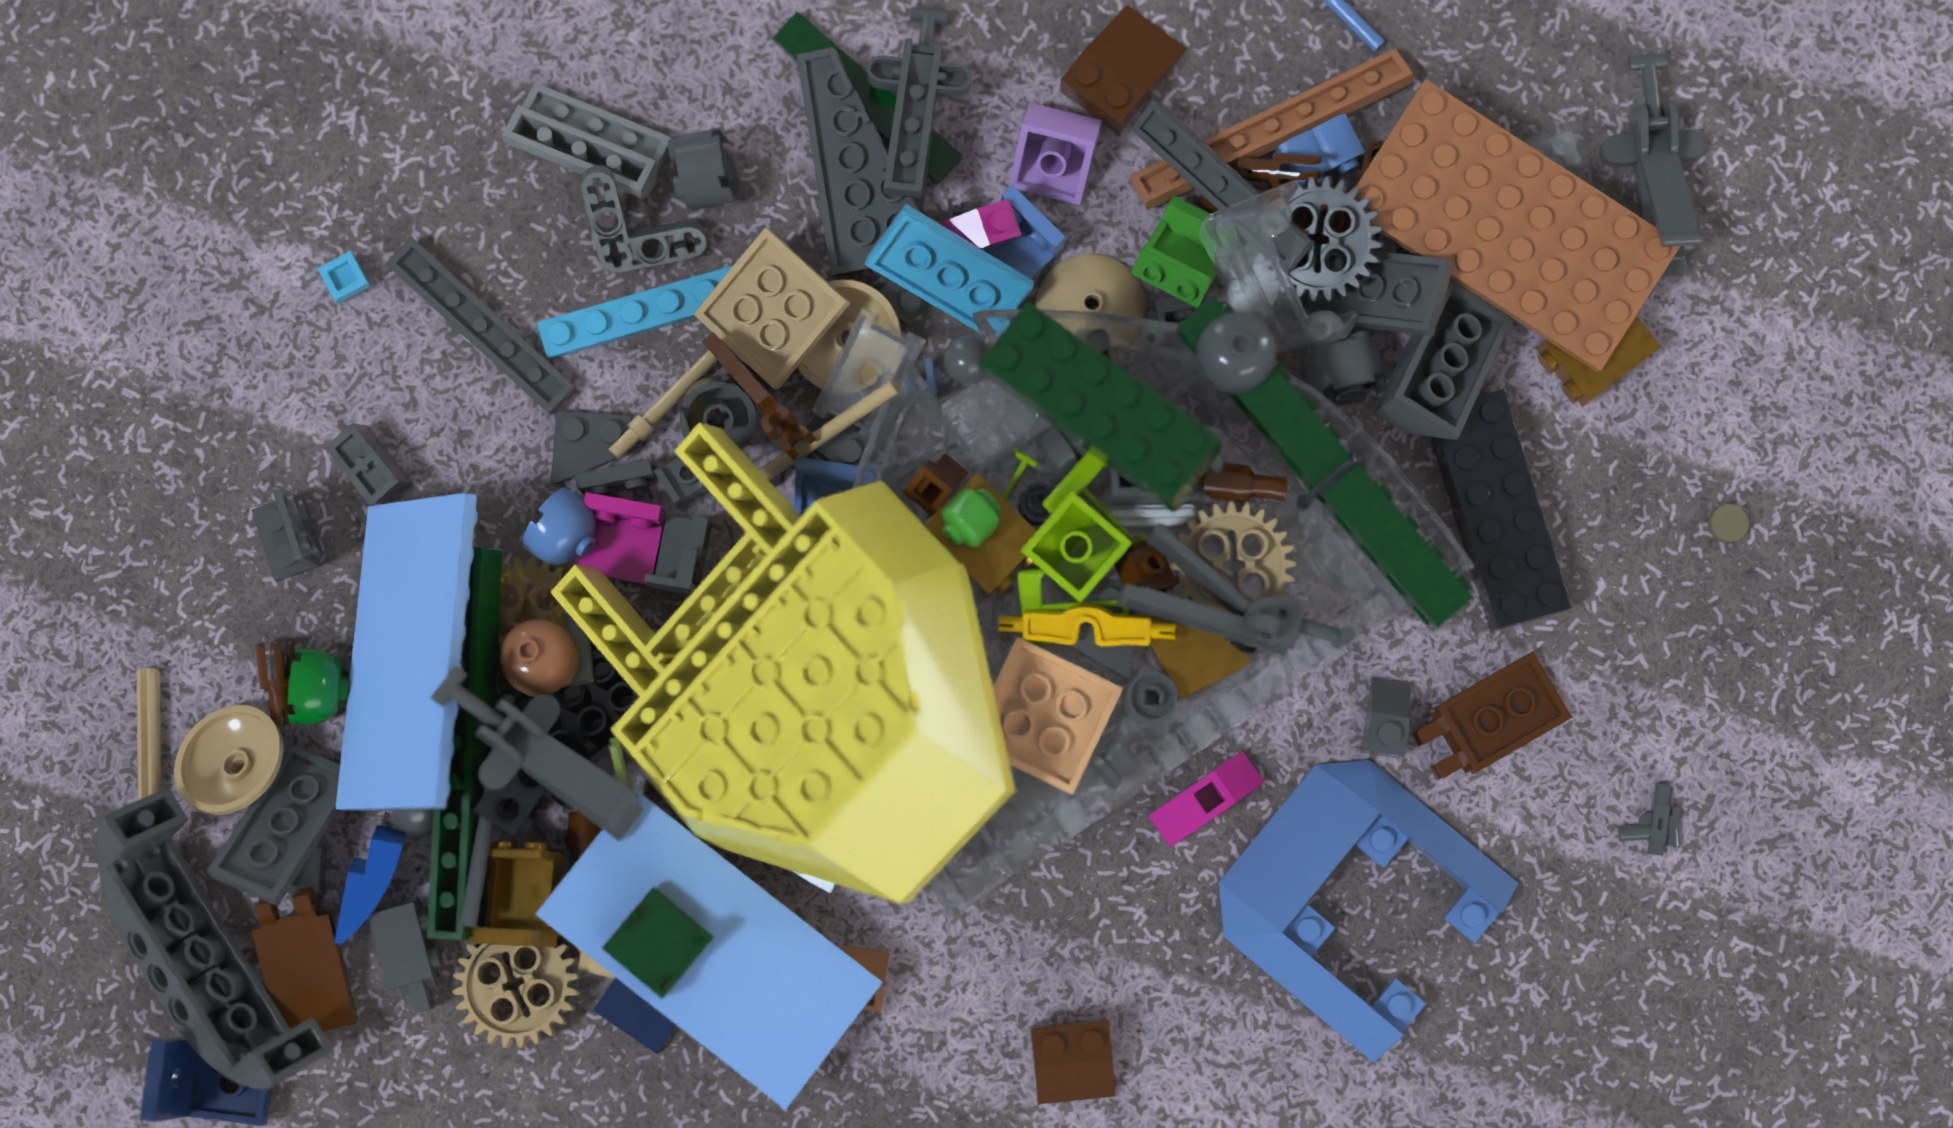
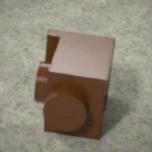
M944 453L936 463L930 459L925 462L902 492L933 517L969 472L947 453Z
M1146 540L1132 543L1126 549V554L1114 563L1123 587L1129 584L1168 594L1181 583L1179 576H1173L1165 556L1154 546H1148Z

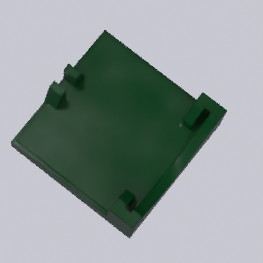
M653 886L601 949L658 997L663 999L712 941L714 936Z

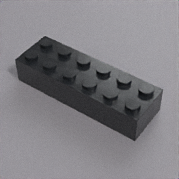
M1502 389L1477 396L1459 438L1452 440L1430 437L1487 624L1490 633L1565 612L1571 609L1572 605L1505 391Z

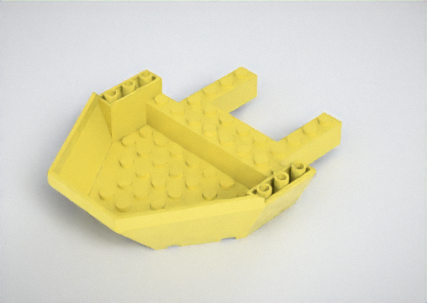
M698 423L674 452L747 533L656 634L599 568L574 565L551 591V594L639 696V699L613 726L611 731L629 759L692 834L705 844L895 903H910L1015 792L968 572L964 564L959 563L884 481L880 480L818 499L801 516L722 428Z

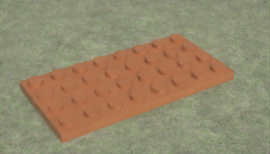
M1427 79L1423 81L1355 186L1361 189L1357 198L1358 201L1366 198H1371L1372 200L1366 211L1368 213H1380L1372 221L1373 226L1384 227V231L1380 233L1416 256L1449 259L1454 264L1451 279L1597 373L1603 369L1680 248V246L1661 247L1659 234L1655 226Z

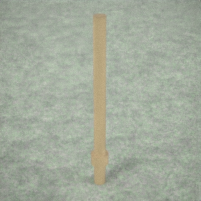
M710 350L680 377L642 416L637 415L627 425L629 429L608 449L613 456L619 460L639 440L644 441L654 431L652 427L684 396L694 383L699 381L718 362Z
M891 379L811 433L816 438L812 444L808 443L805 439L795 444L794 449L798 452V457H805L900 393L901 387L895 379ZM783 452L763 467L757 468L768 480H771L795 464L798 457L793 460L786 452Z

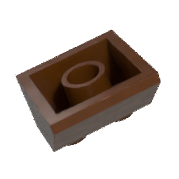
M1107 1018L1030 1026L1038 1105L1115 1097L1109 1020Z

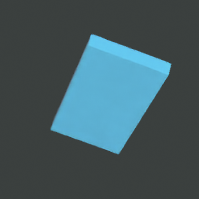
M907 204L904 205L868 254L864 264L993 340L1023 302L1034 285L1032 279Z

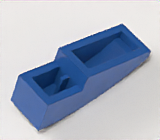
M377 825L371 838L367 859L354 857L347 875L334 943L343 944L374 911L395 872L407 834Z

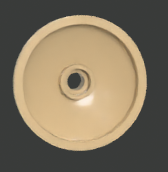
M1099 254L1077 255L1060 262L1043 279L1035 300V306L1085 342L1087 334L1091 330L1100 328L1107 331L1110 335L1116 359L1128 352L1137 342L1144 329L1147 316L1146 297L1138 278L1130 274L1131 270L1123 263ZM1089 298H1094L1098 301L1099 306L1094 310L1088 309L1085 306V301Z
M853 280L830 281L828 283L851 304L797 368L808 381L823 390L839 394L861 392L875 386L893 368L901 347V343L894 340V337L901 340L900 322L889 300L872 286ZM874 326V327H876V328H878V329H880V330H882V331H884V332H883V334H882V333H880V332H878V331L872 329L871 327ZM851 330L855 334V341L847 345L843 340V336L846 331Z
M247 705L224 707L204 717L186 735L175 759L174 778L182 798L195 809L212 815L233 813L255 802L270 787L281 766L283 738L279 727L262 710Z

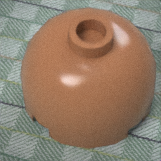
M530 619L517 624L506 634L500 645L499 664L502 674L513 688L530 697H536L541 694L551 696L553 695L552 693L557 692L562 687L565 688L572 682L578 670L579 651L569 632L562 626L550 620Z

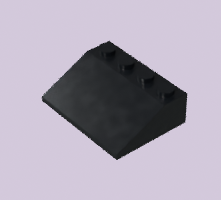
M591 641L595 681L591 684L570 687L568 685L552 693L553 695L551 696L558 701L560 706V714L546 734L607 774H610L614 771L609 748L611 747L610 738H615L611 729L639 699V696ZM517 689L510 694L516 697L514 707L521 713L531 700L535 698ZM622 748L625 761H627L629 757ZM554 793L550 796L564 809L569 806Z

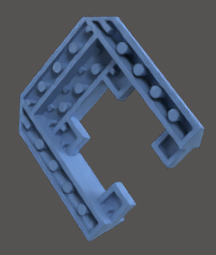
M1361 760L1316 764L1218 882L1223 937L1374 1063L1404 1035V1030L1426 1003L1400 981L1393 978L1373 1004L1369 1006L1315 961L1312 956L1335 927L1306 904L1354 845L1381 868H1385L1403 844L1408 841L1465 889L1443 916V919L1470 942L1476 943L1498 914L1503 913L1519 883L1372 761Z

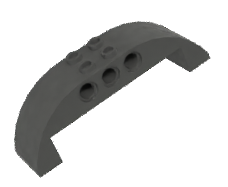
M166 787L104 815L99 821L96 852L99 877L110 915L132 958L170 1019L191 1047L210 1066L225 1077L241 1085L256 1089H269L333 1052L334 1049L314 1017L292 1029L289 1028L174 845L171 837L189 819L170 788Z

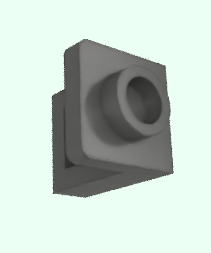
M878 272L870 280V285L889 300L897 313L899 321L906 326H910L928 304L927 301Z

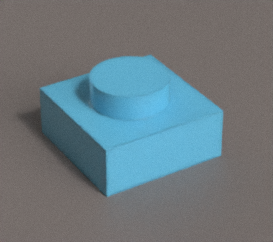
M351 251L317 268L337 304L371 287L355 255Z

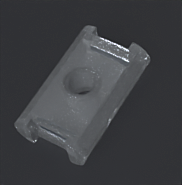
M862 308L812 411L822 418H830L832 414L838 416L891 379H895L899 383L902 391L926 339L912 332H908L907 336L904 337L878 324L877 321L880 315ZM868 364L875 367L878 375L877 381L871 386L865 385L860 376L861 370ZM900 393L854 423V425L861 428L858 436L874 443L877 442Z

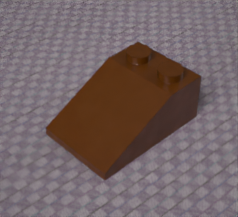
M1126 5L1083 50L1061 78L1060 92L1093 117L1102 120L1101 123L1117 135H1120L1186 48L1130 6Z

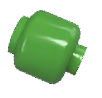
M982 488L977 490L964 489L943 509L942 517L946 524L943 532L957 546L964 543L971 547H977L998 528L1001 520L999 516L1001 507L994 497Z

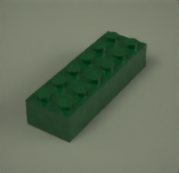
M1029 301L1026 302L979 362L982 372L987 379L1172 513L1177 510L1222 451L1221 439Z

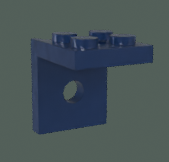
M184 1037L151 1039L139 1120L158 1122L192 1117L266 1126L268 1123L272 1087L269 1089H256L240 1085L239 1089L232 1093L225 1086V1076L210 1066Z

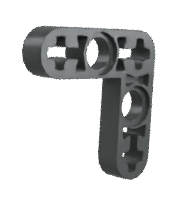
M598 165L588 168L583 173L581 192L599 262L605 270L612 273H621L695 258L704 252L706 232L701 224L693 220H684L628 232L613 172L607 167ZM594 178H600L602 183H606L604 185L605 200L598 202L597 189L591 186L593 185ZM610 211L617 216L618 222L613 227L604 228L597 223L596 218L601 212ZM691 232L693 238H696L694 241L695 245L688 246L686 241H682L684 240L685 233ZM669 235H673L675 250L669 251V239L667 237ZM616 237L617 249L622 253L621 260L614 261V257L609 255V239ZM655 238L661 241L664 247L658 254L650 255L643 251L642 244L647 239Z

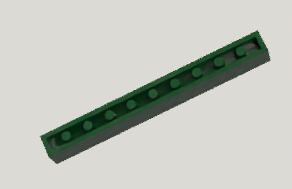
M1213 296L1177 326L1175 335L1197 359L1196 350L1199 338L1208 324L1223 314L1235 311L1226 301L1219 303ZM1275 360L1271 373L1263 383L1253 390L1236 394L1225 393L1311 492L1346 463L1350 453L1354 452V450L1348 452L1339 442L1341 435L1336 427L1328 420L1324 422L1320 420L1313 411L1316 408L1313 401L1304 391H1295L1287 381L1290 378L1289 374ZM1363 462L1359 467L1353 466L1319 494L1316 499L1432 632L1474 598L1469 592L1472 587L1459 571L1456 570L1452 573L1443 562L1445 559L1444 553L1433 541L1429 540L1426 542L1416 531L1419 529L1416 520L1406 510L1400 512L1390 501L1393 495L1386 485L1380 480L1374 482L1364 471L1367 468L1366 463Z
M472 547L474 556L470 564L468 580L470 595L466 603L464 620L466 635L462 642L460 660L462 670L468 676L461 683V686L494 710L503 551ZM457 703L458 713L454 720L452 740L454 753L450 760L448 780L450 793L446 799L445 809H433L427 938L463 941L469 940L470 927L460 925L479 820V816L474 814L473 810L483 797L484 786L479 779V770L483 762L490 755L491 747L475 736L476 731L484 722ZM487 865L476 927L484 928Z

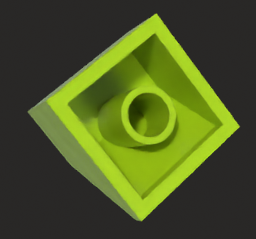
M1071 491L1020 551L1081 603L1132 542Z

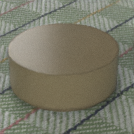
M1725 504L1716 508L1708 519L1710 534L1722 543H1732L1741 539L1749 528V519L1746 512L1734 504Z

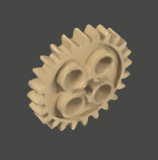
M1228 502L1225 513H1222L1220 507L1214 504L1211 506V517H1208L1204 511L1200 510L1197 512L1200 523L1197 525L1187 520L1185 526L1190 533L1188 535L1182 533L1175 535L1178 540L1230 584V570L1223 569L1222 564L1230 559L1228 531L1232 530L1235 534L1233 559L1241 563V569L1234 571L1235 589L1250 602L1260 597L1289 595L1281 586L1282 583L1294 582L1295 580L1292 576L1285 574L1286 568L1296 566V562L1285 560V554L1291 552L1294 547L1281 545L1280 541L1288 533L1286 531L1274 533L1273 528L1278 521L1276 518L1267 523L1262 521L1265 510L1260 509L1254 516H1251L1250 504L1245 503L1240 512H1236L1234 503ZM1248 534L1254 535L1260 541V550L1255 556H1248L1241 547L1242 539ZM1208 535L1217 537L1221 542V552L1216 557H1209L1202 549V542ZM1174 563L1169 564L1171 570L1179 571L1180 584L1184 588L1176 597L1182 599L1189 597L1192 602L1230 613ZM1249 573L1255 574L1261 581V589L1254 596L1247 594L1242 587V581Z
M470 944L466 946L472 955L470 960L465 958L458 959V962L466 968L465 972L453 974L455 979L463 981V986L454 989L452 992L453 994L464 996V1001L456 1006V1010H469L470 1013L465 1017L463 1023L469 1025L477 1022L478 1025L474 1031L476 1036H481L486 1031H489L487 1043L494 1044L502 1036V1046L504 1048H510L514 1038H516L519 1048H526L528 1036H530L535 1044H541L542 1031L549 1036H555L556 1033L552 1024L554 1022L562 1025L567 1024L566 1019L561 1013L563 1010L575 1011L576 1008L568 1002L569 996L580 995L578 990L570 988V983L581 979L580 975L569 973V968L573 967L577 960L564 959L563 956L570 949L568 945H561L557 948L481 944L479 948ZM532 948L536 953V963L532 968L525 970L520 965V956L523 951ZM505 952H508L510 955V964L514 976L524 979V984L519 986V990L526 1005L529 1007L531 1013L529 1017H525L523 1013L524 1009L520 994L517 991L509 990V985L514 983V979L508 965L504 961L503 954ZM495 963L500 968V977L497 982L489 985L484 979V971L488 965ZM544 984L550 990V998L546 1004L538 1006L533 1000V993L538 986ZM508 999L513 1004V1015L508 1020L502 1021L497 1015V1008L500 1002Z

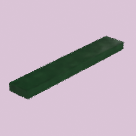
M796 11L772 37L773 42L797 63L798 54L831 47L836 49L878 132L890 143L896 97L888 90L877 89L870 85L867 80V71ZM933 130L927 176L939 185L961 161L963 155Z

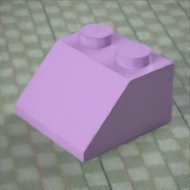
M1029 102L1020 130L1008 188L1013 185L1020 191L1081 205L1102 120Z

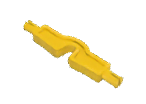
M1078 604L1064 611L1026 610L1023 617L999 615L998 624H1000L998 626L999 632H1023L1022 637L1024 640L1048 641L1066 645H1073L1078 642L1080 625L1083 622H1089L1093 625L1095 643L1101 647L1118 645L1148 646L1152 638L1176 640L1177 633L1176 623H1152V616L1115 614L1107 608L1095 604Z

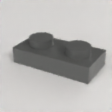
M650 459L575 474L577 489L582 494L588 492L605 496L611 494L612 488L622 486L626 487V491L644 489L648 487V481L657 479L654 465Z

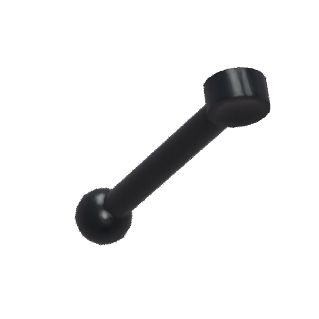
M1358 451L1350 453L1348 461L1307 495L1301 494L1297 497V508L1302 511L1309 509L1313 499L1353 466L1359 467L1363 464V454Z

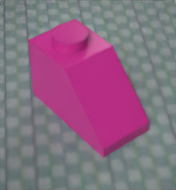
M1009 199L974 209L939 223L983 251L1001 246L1021 235Z

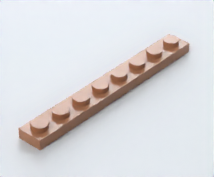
M1395 48L1203 140V142L1235 169L1240 157L1258 158L1277 149L1278 145L1309 131L1344 113L1348 115L1414 83L1413 72ZM1164 159L1129 176L1133 189L1147 211L1171 200L1173 195L1179 196L1194 189Z

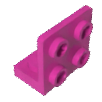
M586 492L584 504L586 508L593 511L594 518L596 519V531L593 536L596 539V543L586 557L582 558L579 556L578 565L599 568L610 579L647 585L644 582L645 575H654L666 511L659 505Z

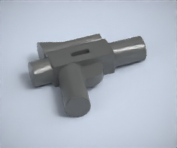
M1655 783L1651 812L1643 813L1639 817L1638 825L1618 826L1619 841L1647 840V854L1663 856L1664 845L1680 847L1679 825L1681 808L1672 807L1671 815H1669L1671 785Z

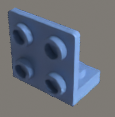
M1011 185L1001 195V201L1009 199L1021 235L1001 246L985 250V252L1028 278L1033 279L1064 249L1066 237Z

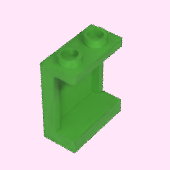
M1173 195L1161 221L1147 244L1141 249L1130 274L1198 308L1227 258L1240 229Z

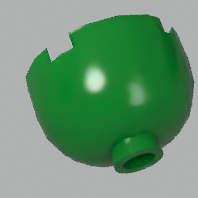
M298 647L295 653L301 658V661H292L288 689V704L296 705V715L288 714V720L290 724H320L328 721L338 712L341 701H347L350 678H343L341 664L336 657L326 651Z

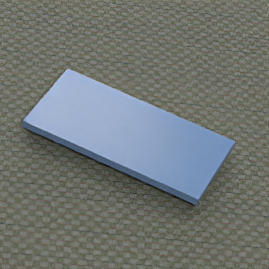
M460 493L368 506L335 808L337 810L445 809L446 799L450 793L448 780L450 760L454 753L452 740L458 705L456 701L450 698L441 707L430 697L454 666L462 670L460 660L462 642L466 635L464 620L466 603L470 595L468 580L470 564L474 556L472 541L474 525L477 521V495Z
M635 789L634 791L639 795L635 803L642 807L643 810L620 841H617L602 830L535 915L786 1110L883 982ZM653 886L714 936L712 941L663 999L658 997L601 949Z

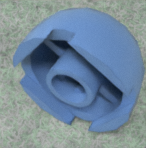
M561 488L554 492L540 506L538 510L544 515L538 524L530 521L522 543V547L534 557L553 565L570 563L579 556L582 558L586 557L596 543V539L593 538L596 531V519L594 518L593 511L586 508L584 499L571 489Z

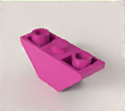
M1240 751L1149 814L1148 817L1170 848L1264 783V781L1245 753Z

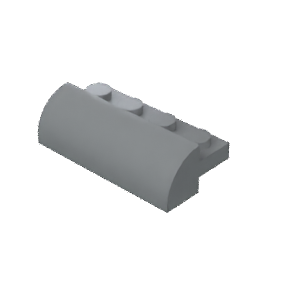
M534 83L523 106L517 105L502 134V140L505 144L582 175L592 166L601 165L607 167L613 172L619 190L641 199L648 197L657 182V173L668 153V140H672L670 136L538 83ZM594 178V180L601 182L600 178Z

